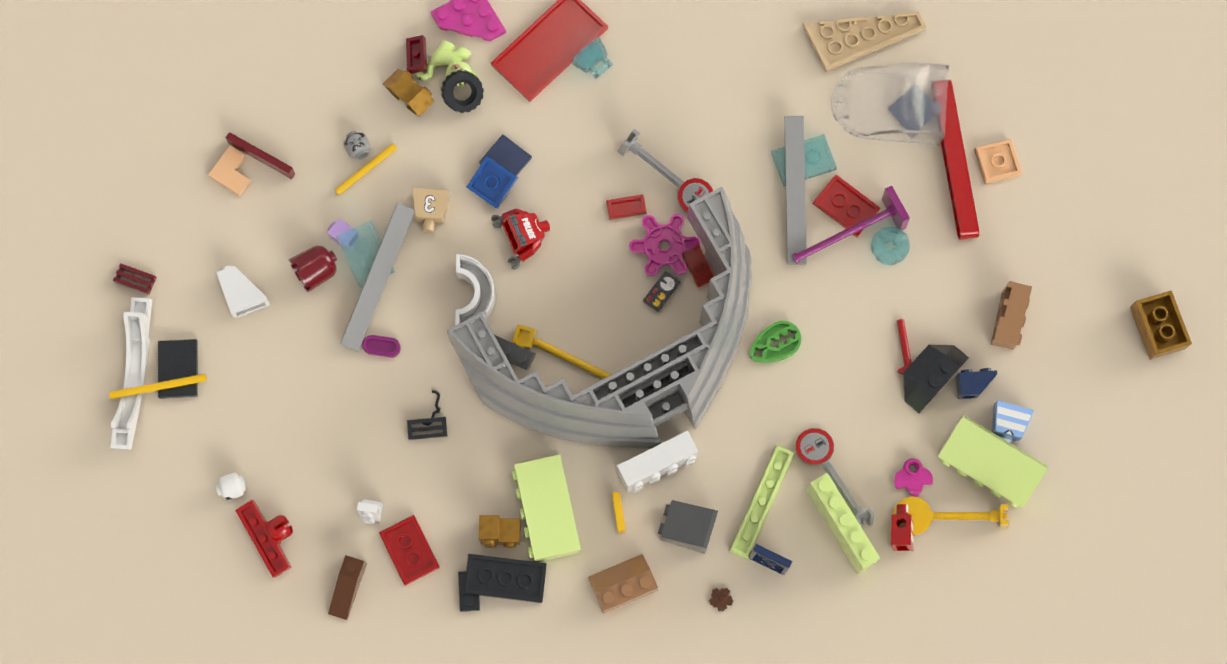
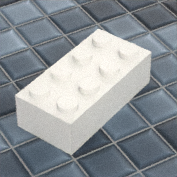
M687 430L617 465V473L627 493L630 491L635 493L643 489L644 484L648 482L654 484L660 480L662 475L666 473L668 476L678 471V467L682 465L687 467L695 463L698 450Z

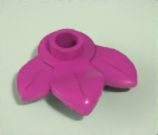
M914 458L908 459L904 463L903 469L896 473L894 479L896 489L906 487L908 493L914 497L920 495L923 484H933L931 472L923 468L921 462ZM909 466H915L916 471L911 472Z

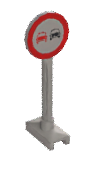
M635 129L632 130L627 140L623 141L617 151L622 156L629 150L633 154H637L679 188L677 200L679 206L686 213H688L690 203L713 192L708 182L698 178H692L684 182L636 142L640 133Z
M811 428L802 432L796 441V453L800 460L810 466L822 465L858 523L864 525L867 522L869 526L873 525L874 512L871 507L863 510L861 506H858L829 462L834 452L832 437L826 431L819 428Z

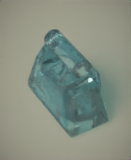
M599 37L576 54L572 61L575 67L585 73H591L596 79L613 65L607 58V51ZM602 62L603 64L596 69L595 66Z

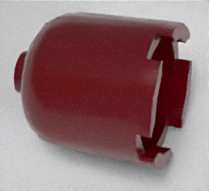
M318 245L288 260L298 280H302L305 285L304 289L306 292H310L332 278L337 269L335 264L337 257L334 252Z

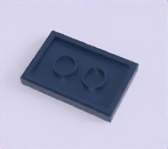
M755 544L749 556L750 560L781 575H785L793 562L758 544Z

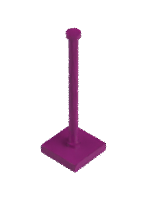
M891 185L884 190L881 200L886 207L885 210L797 254L796 252L793 253L792 257L795 263H800V260L888 216L893 219L899 232L906 229L910 217L893 186Z

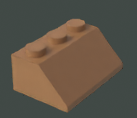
M643 554L588 577L603 614L658 591L656 581Z

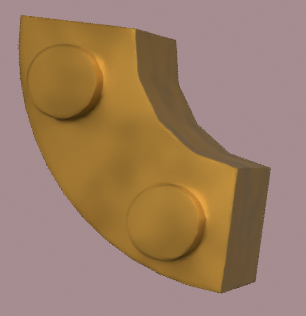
M397 69L383 85L397 100L401 99L406 103L408 110L417 116L422 115L435 102L431 97V91L427 87H422L416 83L409 71Z

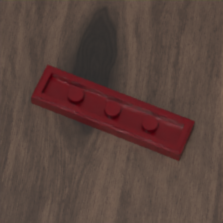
M231 132L225 137L231 146L290 179L294 177L295 172L288 164Z

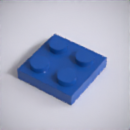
M486 156L466 188L498 209L519 177L489 156Z

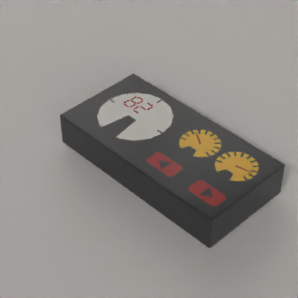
M665 270L643 299V302L659 312L681 281Z

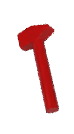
M904 319L897 320L904 366L898 369L897 373L903 374L912 362Z

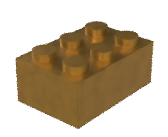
M1172 290L1137 300L1130 306L1150 360L1185 350L1192 344Z

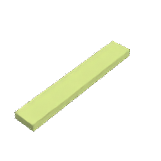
M776 445L730 552L748 559L794 452Z

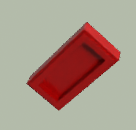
M643 194L606 200L609 220L647 214Z

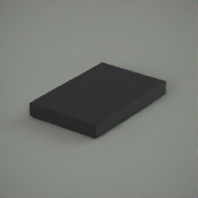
M197 339L158 341V382L198 375ZM198 383L158 390L159 399L198 397Z

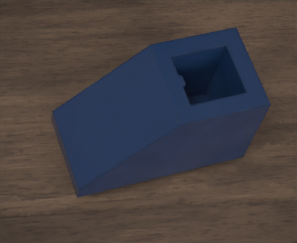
M983 368L978 372H972V369L961 370V373H958L955 377L958 399L978 398L998 374L997 370L991 371V368Z

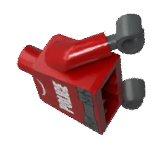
M520 209L510 210L503 213L502 216L493 215L491 217L492 221L499 220L493 224V227L500 228L503 226L514 255L518 254V257H510L508 259V263L516 260V265L512 269H517L521 261L524 262L533 256L541 247V241L545 238L544 232L550 231V225L547 220L539 222L535 213H528Z

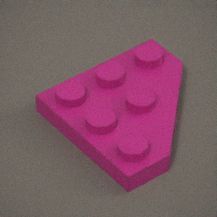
M451 0L431 11L433 19L441 30H450L470 37L475 36L486 41H492L506 33V29L488 0Z

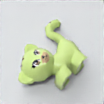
M442 40L440 46L432 54L427 66V72L425 74L422 72L414 73V76L418 79L426 81L432 77L435 66L447 65L446 76L457 70H466L475 76L477 75L472 71L469 64L463 62V60L470 58L471 52L460 46L455 51L456 47L445 40ZM461 82L458 83L456 86H464L467 83Z

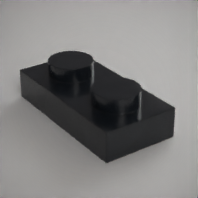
M466 571L458 572L460 612L480 611V596L463 594Z

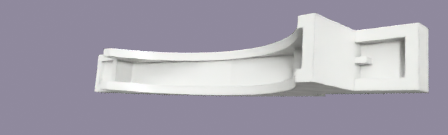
M132 297L130 312H124L123 315L126 331V368L123 389L144 385L150 344L148 336L152 299ZM142 393L121 397L117 412L111 421V428L113 430L110 448L131 450Z

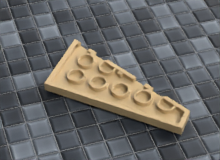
M919 12L897 13L890 16L877 15V17L869 18L867 16L843 18L837 21L822 20L816 23L803 22L802 24L826 72L926 30V25Z

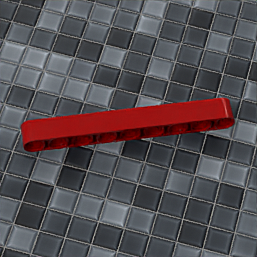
M952 81L931 82L933 103L941 111L936 116L958 239L978 238L979 225Z

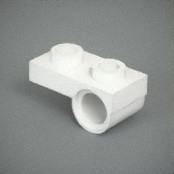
M368 499L358 502L357 512L364 523H380L383 502Z

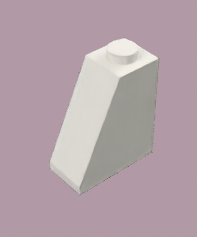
M225 266L216 272L228 307L234 318L270 305L267 297L235 266Z

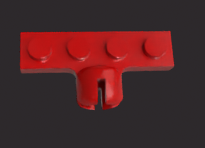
M250 500L236 509V513L272 577L276 578L292 568L280 547L281 541L293 533L292 526H287L289 523L288 519L283 515H278L267 522L254 500Z

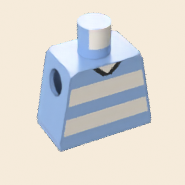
M998 400L993 407L992 432L1009 443H1012V440L1020 441L1034 410Z

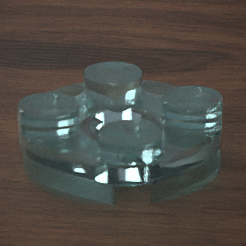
M895 227L881 228L874 235L871 242L872 253H874L880 263L885 265H895L904 260L910 248L908 235ZM893 242L895 248L888 250V246L885 243Z

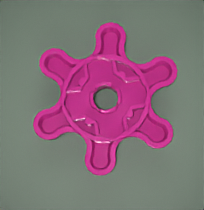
M681 214L672 215L669 223L666 225H660L653 216L646 215L642 219V225L646 229L647 235L643 239H634L629 243L631 252L644 253L648 256V263L644 268L648 276H655L663 265L671 266L678 275L686 273L687 265L682 260V255L685 251L697 250L700 246V241L696 237H685L681 234L680 229L684 224V218ZM666 241L670 247L668 250H662L659 248V244Z

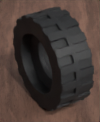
M457 70L445 77L446 79L442 82L441 96L449 108L456 112L468 113L471 110H475L481 104L484 88H482V82L477 76L466 70ZM461 82H465L471 87L470 97L463 101L456 99L453 94L454 87Z

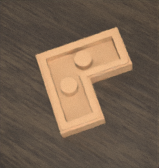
M231 145L208 174L210 178L241 196L251 182L250 179L236 171L246 158V155Z

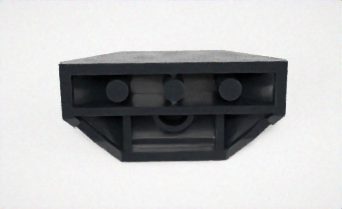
M928 345L903 373L904 401L919 414L969 357L955 345Z

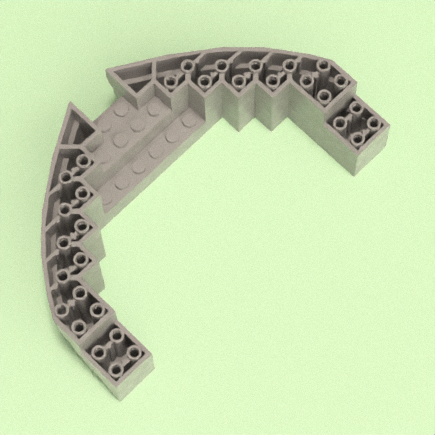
M723 187L693 201L688 207L687 218L706 250L705 258L716 275L709 282L707 292L709 302L702 305L699 321L702 326L701 328L572 395L564 379L545 387L537 371L518 380L481 312L448 329L447 334L482 404L497 414L532 431L562 440L609 447L653 448L661 444L656 427L683 412L686 413L693 428L696 429L721 388L740 346L749 309L752 280L751 254Z

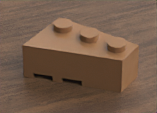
M1009 281L1002 290L991 345L1011 350L1020 345L1022 340L1020 332L1026 321L1025 313L1029 306L1032 286Z

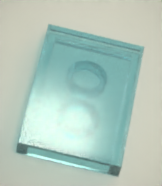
M824 134L804 140L805 180L837 169ZM785 147L771 151L784 187L786 186Z
M372 220L336 236L359 288H362L381 243ZM393 267L391 269L390 274L395 273Z

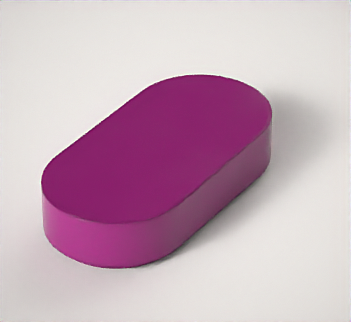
M369 335L362 342L363 350L368 355L394 358L401 351L400 343L395 338Z

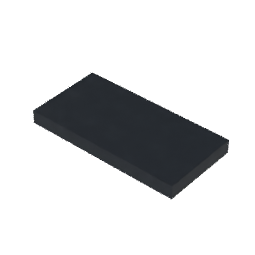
M468 554L463 594L542 603L547 563Z

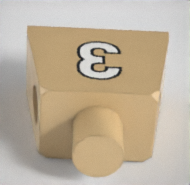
M413 188L416 221L423 223V232L433 233L435 224L444 223L450 201L449 190Z

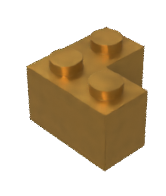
M479 515V541L484 547L495 548L497 544L504 545L505 548H516V545H520V518Z

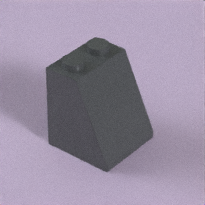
M672 500L671 504H666L663 514L667 516L665 524L661 523L658 534L661 535L660 540L705 554L718 511Z

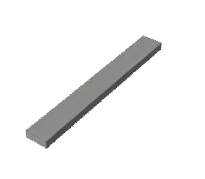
M785 116L787 265H806L807 257L800 260L798 264L795 263L792 257L793 253L796 252L797 254L806 249L804 116Z
M396 203L340 342L341 345L359 351L414 215V209Z

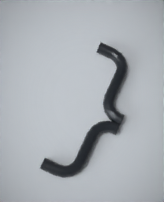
M432 390V393L437 394V399L435 403V408L437 410H435L431 416V418H434L435 414L439 413L441 409L438 407L440 393L435 390ZM422 423V425H426V426H429V425L432 424V423Z

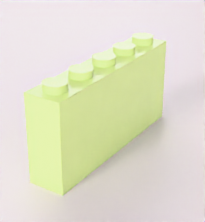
M962 415L938 454V457L941 458L939 460L941 463L948 467L950 465L956 467V471L965 477L967 475L974 478V483L981 487H984V485L989 487L992 494L999 498L1001 496L1007 498V502L1016 508L1018 506L1022 508L1025 506L1048 470L1046 464Z
M555 455L514 464L515 470H512L514 482L518 481L519 489H516L518 501L522 500L523 508H520L522 520L526 519L527 527H524L526 539L530 538L531 546H528L530 558L534 557L535 562L580 553L581 547L561 456Z
M828 473L812 481L807 487L806 492L856 573L859 574L874 565L880 557Z

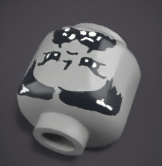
M352 131L346 135L347 138L344 140L343 145L349 157L361 160L369 155L371 144L364 133Z

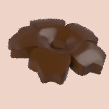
M717 588L713 589L711 594L713 598L709 600L710 605L714 608L717 607L718 611L723 612L727 609V605L731 606L733 603L732 597L728 596L730 590L728 588H721L720 591Z

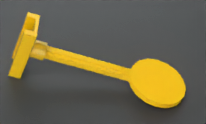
M906 497L897 503L908 505V514L913 517V536L925 532L932 520H990V522H999L1000 527L1009 526V520H1003V518H1007V514H1003V512H1008L1009 504H1000L999 510H990V512H932L927 502L919 497ZM902 523V524L899 525V527L902 528V527H904L906 524H905V523Z

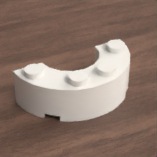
M456 254L457 279L469 282L475 289V293L469 305L456 310L455 326L481 312L487 320L495 304V289L492 277L487 268L478 260L467 255Z

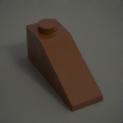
M345 555L330 604L329 615L344 620L348 619L367 565L365 561Z

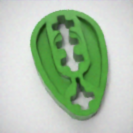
M777 321L761 332L754 341L749 351L750 359L757 363H771L791 357L800 347L801 333L791 322ZM788 331L796 333L794 339L791 337L786 339V344L780 342L778 343V348L770 346L771 340L777 342L780 339V335L786 337ZM755 349H757L758 351H763L761 353L760 358L758 355H753L755 353Z

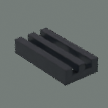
M446 417L407 420L408 440L448 437ZM442 422V425L418 428H412L411 426L413 424ZM443 429V433L412 435V432Z

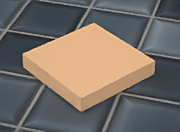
M1011 139L975 147V154L985 184L1022 174Z

